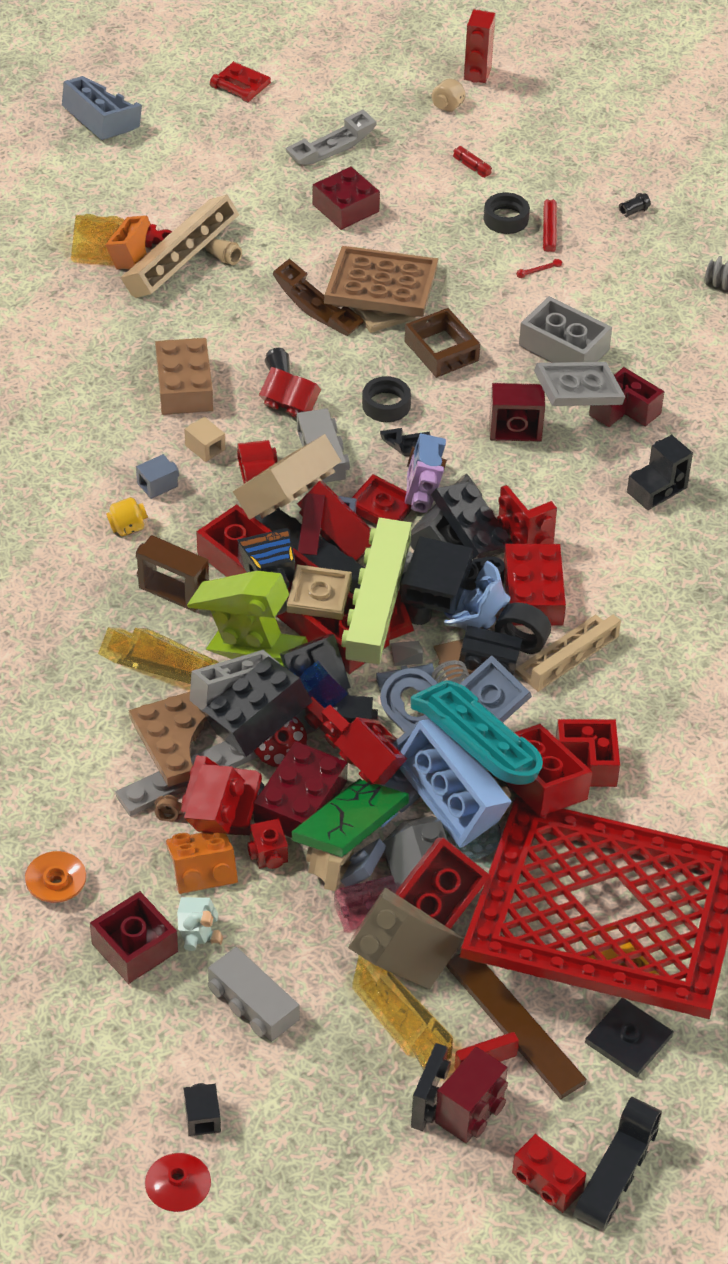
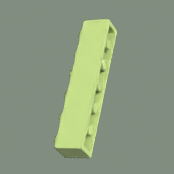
M379 518L377 527L371 528L369 544L372 546L371 548H366L364 555L366 568H361L359 572L358 584L361 587L360 589L355 588L353 595L355 609H350L348 613L347 626H350L349 630H344L341 646L346 647V659L380 664L411 543V522Z

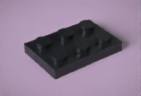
M472 481L436 488L432 492L431 497L463 545L473 548L472 559L505 553V544H513L508 533L500 525L492 509L488 507Z

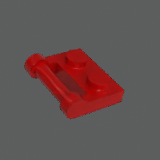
M234 61L222 72L214 74L210 79L211 87L215 89L219 87L242 97V100L245 102H250L271 83V77Z

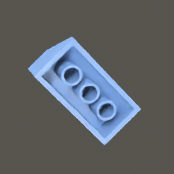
M426 719L418 722L400 751L407 760L399 769L437 819L441 820L442 825L460 848L464 847L498 823L512 801L487 769L432 720Z

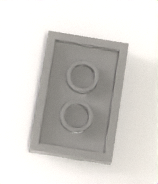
M607 362L537 363L534 372L552 406L622 405L625 399V395Z

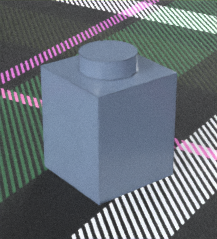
M164 454L136 466L137 484L150 499L178 487V477L180 475L178 467L174 462H170Z

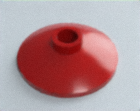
M172 1153L161 1157L152 1164L145 1178V1189L151 1201L158 1207L172 1212L187 1211L198 1206L207 1197L211 1187V1176L207 1166L197 1157L186 1153ZM175 1174H181L184 1176L180 1180H175L172 1178V1176Z

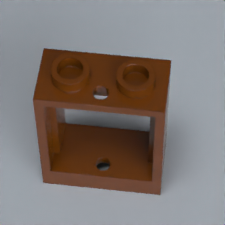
M449 308L405 324L404 342L436 378L479 361L481 343ZM446 331L457 343V345L434 353L423 339Z
M151 535L144 544L139 545L135 554L139 588L196 613L198 609L188 608L187 604L201 583L209 581V559ZM157 566L184 577L185 583L158 572Z

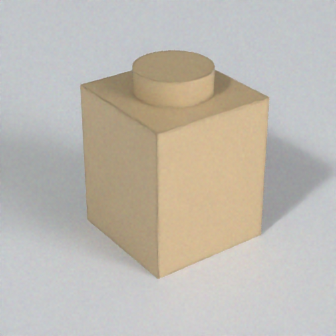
M206 417L191 423L184 429L185 446L203 461L207 462L226 450L225 433Z

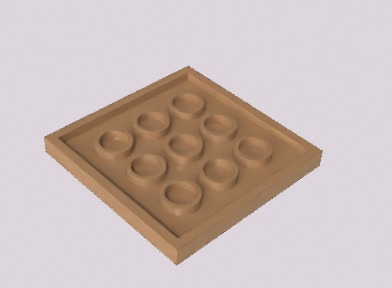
M342 246L324 295V304H331L335 307H353L363 311L375 310L385 314L397 313L407 315L408 317H423L437 272L439 259Z

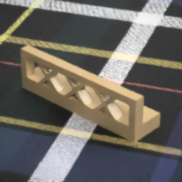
M595 614L515 668V673L539 692L618 638L621 620L614 614L605 620H602ZM596 624L595 627H593L592 629H590L589 631H587V629H588L589 627H591L592 625ZM572 639H575L573 642L567 645V642H569ZM555 653L547 659V656L549 654ZM530 667H534L532 669V674L529 675L526 672V670Z

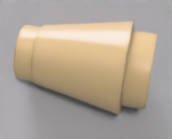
M213 238L206 245V251L225 265H236L242 257V249L236 242Z

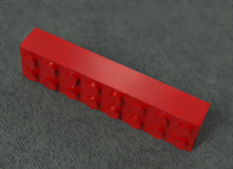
M236 504L196 531L197 554L209 559V563L226 577L247 573L238 560L237 539L272 531L256 518L249 519L243 508ZM293 548L295 570L297 565L317 567ZM290 580V581H289V584H290V585H289V588H288L289 594H290V590H291V586H292L293 580ZM350 591L343 620L289 613L287 610L277 616V618L300 636H305L308 642L328 634H334L345 670L349 675L366 663L346 659V647L341 646L343 632L350 628V626H347L349 610L355 609V605H353L354 594ZM390 625L384 649L390 645Z

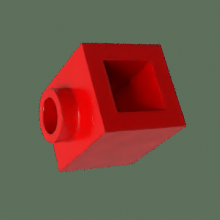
M279 818L250 825V842H247L248 853L251 860L256 859L259 869L265 867L276 869L282 866L283 863H288V844Z

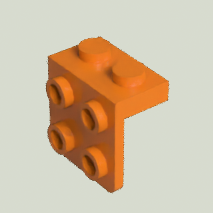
M201 832L190 835L189 833H178L166 840V846L174 865L176 886L179 894L238 883L234 849L226 834Z

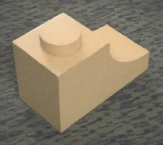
M309 847L306 855V861L310 862L308 873L320 877L325 883L324 889L336 891L342 884L341 879L351 863L349 859L354 854L355 847L344 857Z

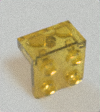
M76 215L71 260L74 263L115 266L105 244L125 219L118 216Z

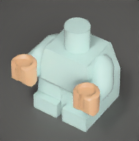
M181 897L177 917L178 929L185 942L184 949L195 951L197 944H205L206 941L221 945L223 940L221 932L219 930H211L213 922H217L218 912L211 899Z

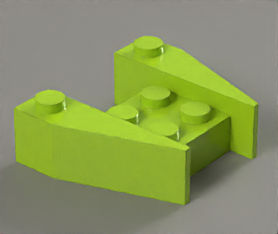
M253 571L204 581L187 604L188 608L211 611L218 631L206 650L229 659L264 650L283 666L280 653L308 642L305 636L281 634L275 616L289 596L281 573Z

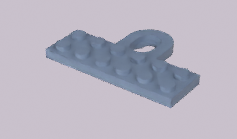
M490 656L460 683L477 696L478 702L502 722L506 721L532 697L530 691L493 656ZM416 668L403 669L391 675L384 683L380 694L381 705L385 713L404 732L393 743L399 751L402 750L418 722L429 719L425 714L419 717L407 714L405 703L401 699L403 691L412 688L417 692H421L438 684L428 673ZM400 769L396 771L385 785H382L409 794V803L400 810L401 813L421 797Z

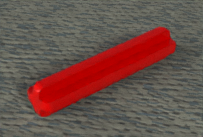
M546 199L543 206V250L555 252L557 202L554 199Z

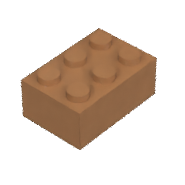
M192 338L155 341L161 414L213 411V388L207 339Z

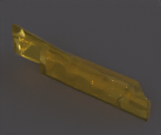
M358 955L352 989L405 1054L408 1055L413 1052L423 1070L435 1043L447 1046V1060L452 1058V1035L391 972L372 964Z

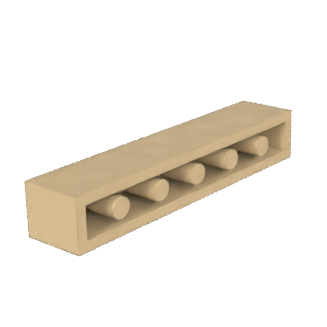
M228 194L209 199L121 277L131 296L138 298L152 294L240 215Z

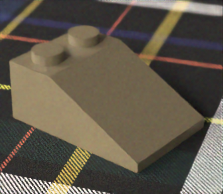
M384 888L352 936L348 948L372 964L430 990L464 938L389 889Z

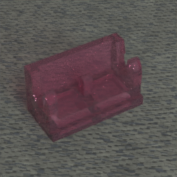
M393 875L339 888L334 891V906L344 932L358 929L384 888L389 889L393 893L397 891Z

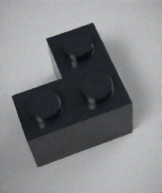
M672 434L656 441L651 447L649 465L640 470H635L629 475L627 493L646 510H650L687 489L693 452Z

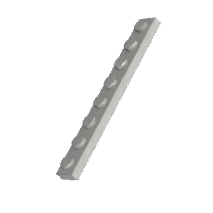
M315 699L321 706L325 708V706L321 703L319 699ZM305 709L296 715L303 724L307 734L316 731L306 721ZM278 732V739L284 742L286 741V735ZM224 741L191 756V762L194 765L196 755L207 756L219 766H232L236 768L258 758V756L253 751L246 757L228 742ZM158 771L115 792L117 799L128 815L133 816L154 806L155 800L159 796H176L186 791L189 781L168 787Z

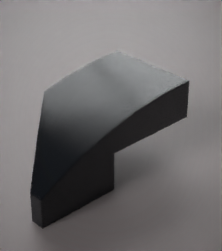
M402 428L380 431L382 440L403 456H410L412 447H416L420 433L404 435ZM430 431L422 432V434L430 435Z

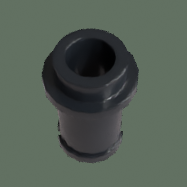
M638 193L634 198L620 203L619 211L625 214L626 218L640 210L646 211L651 205L650 198L646 193Z

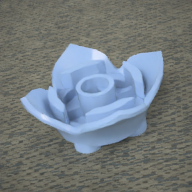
M485 562L475 581L476 589L472 591L463 590L455 614L444 612L450 619L445 620V626H454L466 631L467 625L488 629L495 623L497 619L495 617L496 613L508 604L510 596L504 591L499 570L491 562Z

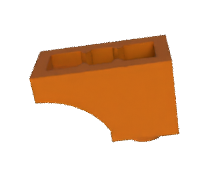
M147 215L127 217L105 244L116 269L130 270L147 255L145 238L148 227L151 224Z

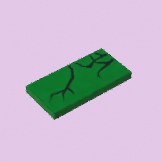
M358 779L292 831V841L344 857L409 803V794L379 784L371 785L363 779Z

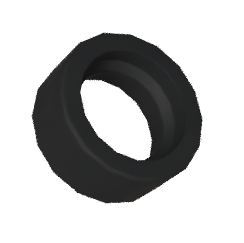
M497 193L486 200L483 220L485 225L492 231L502 234H514L524 230L528 225L530 206L527 200L515 193ZM506 208L517 211L519 215L515 217H502L495 214L494 211Z
M391 376L374 378L366 383L363 388V411L373 420L380 422L401 420L411 409V389L407 383L399 378ZM381 393H391L397 395L402 400L396 404L383 405L373 401L371 398Z
M522 602L506 605L495 624V632L522 638L520 651L527 654H535L544 647L551 633V623L548 617L536 607ZM512 623L524 625L534 634L525 633L517 629Z

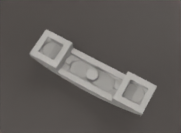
M363 109L345 118L344 127L312 143L303 139L285 149L298 164H314L352 148L375 128L377 122Z

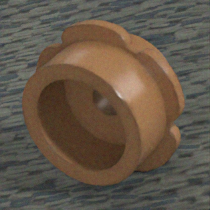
M172 795L159 796L155 800V815L159 820L173 822L182 813V803ZM164 813L172 815L170 817H166Z

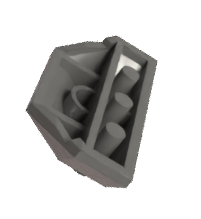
M426 816L404 820L383 841L386 846L384 854L396 891L434 841L441 837L447 840L442 822L436 817Z

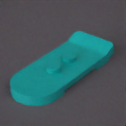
M446 680L411 696L412 710L425 714L497 778L518 785L531 783L537 778L543 765L539 751L525 738L519 737L478 702V697L464 685Z

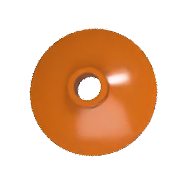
M52 851L38 856L29 864L25 873V883L29 892L37 899L49 903L64 902L75 897L83 889L86 882V870L81 860L73 854L63 851ZM53 880H61L59 883H51Z

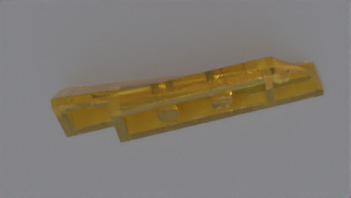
M108 627L98 652L99 655L114 663L191 684L193 670L219 663L149 628H135L133 633L123 628Z

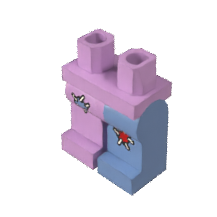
M422 433L419 435L414 455L407 471V494L405 497V504L412 505L411 509L414 511L426 513L432 507L434 500L431 494L439 487L444 472V467L441 466V458L446 446V439Z

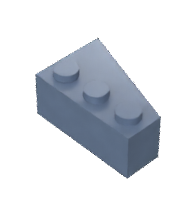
M84 76L64 81L62 106L99 139L111 138L140 127L141 104L135 102L133 105L125 101L124 96L119 93L114 96L106 92L105 86Z

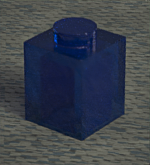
M318 660L299 677L309 696L313 697L324 708L329 705L334 707L348 694L339 681Z

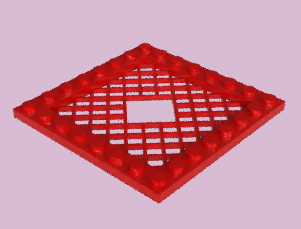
M516 797L489 870L491 877L483 886L462 944L460 958L710 1019L728 943V847L565 808L539 816L522 798ZM548 833L555 835L557 838L547 841L542 834ZM534 838H535L540 844L532 846L533 841H534ZM571 841L585 842L586 846L576 848ZM564 844L569 851L559 854L553 848ZM600 848L614 849L616 853L605 855ZM546 850L552 857L541 860L536 855V852ZM593 851L599 858L588 861L583 854ZM630 855L643 856L645 860L635 862ZM529 856L533 863L525 865ZM576 857L581 864L570 867L565 860ZM622 858L628 865L618 868L612 861ZM660 862L673 863L675 867L665 870ZM558 863L563 870L553 873L547 866ZM605 864L611 871L600 874L595 867ZM652 865L658 872L647 875L642 868ZM540 868L545 876L534 878L529 871ZM689 869L702 870L705 874L695 877ZM588 870L593 877L582 880L577 873ZM635 871L640 878L630 881L624 874ZM681 872L688 880L678 883L671 875ZM523 875L527 881L519 884L520 878ZM569 875L575 883L564 886L559 878ZM617 877L647 911L601 926L573 896L571 891ZM664 878L670 886L660 889L654 881ZM710 880L709 888L707 889L702 882ZM551 881L557 889L546 892L541 884ZM647 884L652 892L642 894L636 887ZM694 885L701 893L690 896L684 888ZM533 887L539 894L528 898L522 890ZM676 891L683 899L673 902L666 894ZM516 894L520 901L512 903ZM563 894L569 902L558 905L553 897ZM659 897L665 905L655 908L648 900ZM706 899L704 908H702L697 903V901ZM545 900L551 908L540 911L534 904ZM689 904L695 912L685 915L679 907ZM527 907L533 914L521 917L516 910ZM575 908L581 915L570 918L564 911ZM671 910L678 918L667 921L661 914ZM508 913L514 920L506 922ZM557 914L563 921L552 925L546 917ZM654 917L660 924L649 927L643 920ZM701 918L699 928H697L692 921ZM539 920L544 928L533 931L527 924ZM587 921L593 929L582 932L577 924ZM636 923L642 930L631 933L625 926ZM684 924L690 932L680 935L674 927ZM520 926L526 933L514 937L509 929ZM569 927L575 934L563 938L558 931ZM618 929L624 936L613 940L607 932ZM666 930L673 938L662 941L655 933ZM551 934L556 942L546 945L539 937ZM600 935L606 943L595 946L588 938ZM648 936L655 944L644 947L638 939ZM696 938L694 948L689 945L687 940ZM532 940L535 944L528 943L526 941ZM581 941L587 949L576 952L570 944ZM630 942L636 950L626 954L620 948V945ZM679 944L685 952L675 955L668 947ZM562 947H563V949H564L566 952L560 951V950H556V949H559V948H562ZM612 949L618 957L607 960L601 952ZM661 950L668 958L656 961L650 953ZM594 955L596 959L588 958V956ZM643 956L649 964L638 967L632 959ZM691 958L689 968L681 961ZM625 963L628 967L621 966L618 964ZM674 964L680 972L669 975L663 967ZM655 970L659 975L653 974V973H649V972Z

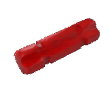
M458 146L454 149L453 157L458 161L462 160L461 163L474 172L478 171L477 174L485 178L492 173V167L463 146Z

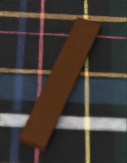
M460 954L450 959L446 965L448 970L504 1035L515 1032L519 1040L518 1051L560 1100L586 1084L587 1079L487 964L460 958Z

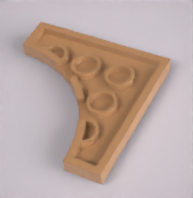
M190 692L128 710L129 717L167 786L170 787L189 781L190 770L193 766L191 762V744L204 729L203 723L208 720L204 712L190 701Z

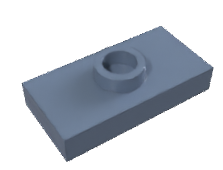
M380 838L350 857L351 863L341 879L346 888H351L371 876L386 847Z

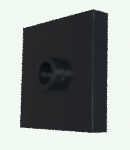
M621 998L585 1038V1044L637 1078L673 1037L674 1031L625 998Z

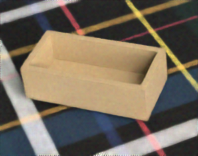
M324 434L278 461L235 489L233 493L249 519L257 515L264 518L277 508H282L307 492L318 481H322L335 473L333 467L342 461Z

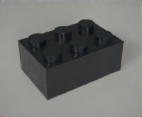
M268 656L241 679H238L219 697L213 699L202 711L215 733L247 757L313 701L300 678Z

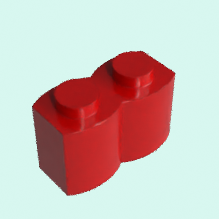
M271 367L259 396L264 400L263 404L275 410H278L279 407L287 409V414L297 418V413L313 410L321 388L317 383Z
M269 440L237 443V459L243 484L277 463L276 448H271Z

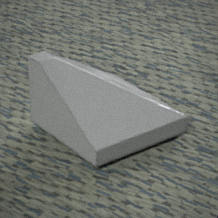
M419 641L391 643L394 666L423 663V650Z

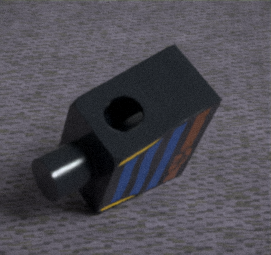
M289 528L237 539L238 560L247 573L253 571L281 573L287 589L289 588V581L293 580L295 574V557Z

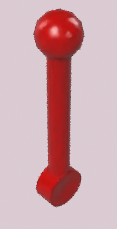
M554 259L553 263L527 270L519 269L516 275L518 278H524L525 275L551 267L562 266V261Z

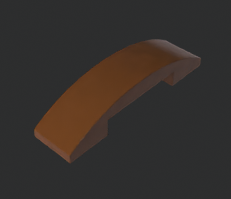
M290 258L273 271V276L284 292L308 316L345 336H349L363 324L364 319L349 307L343 306L339 308L331 304H324V294L306 280L308 273Z

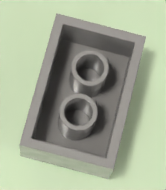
M548 296L521 322L519 346L553 363L598 362L610 350L612 327Z

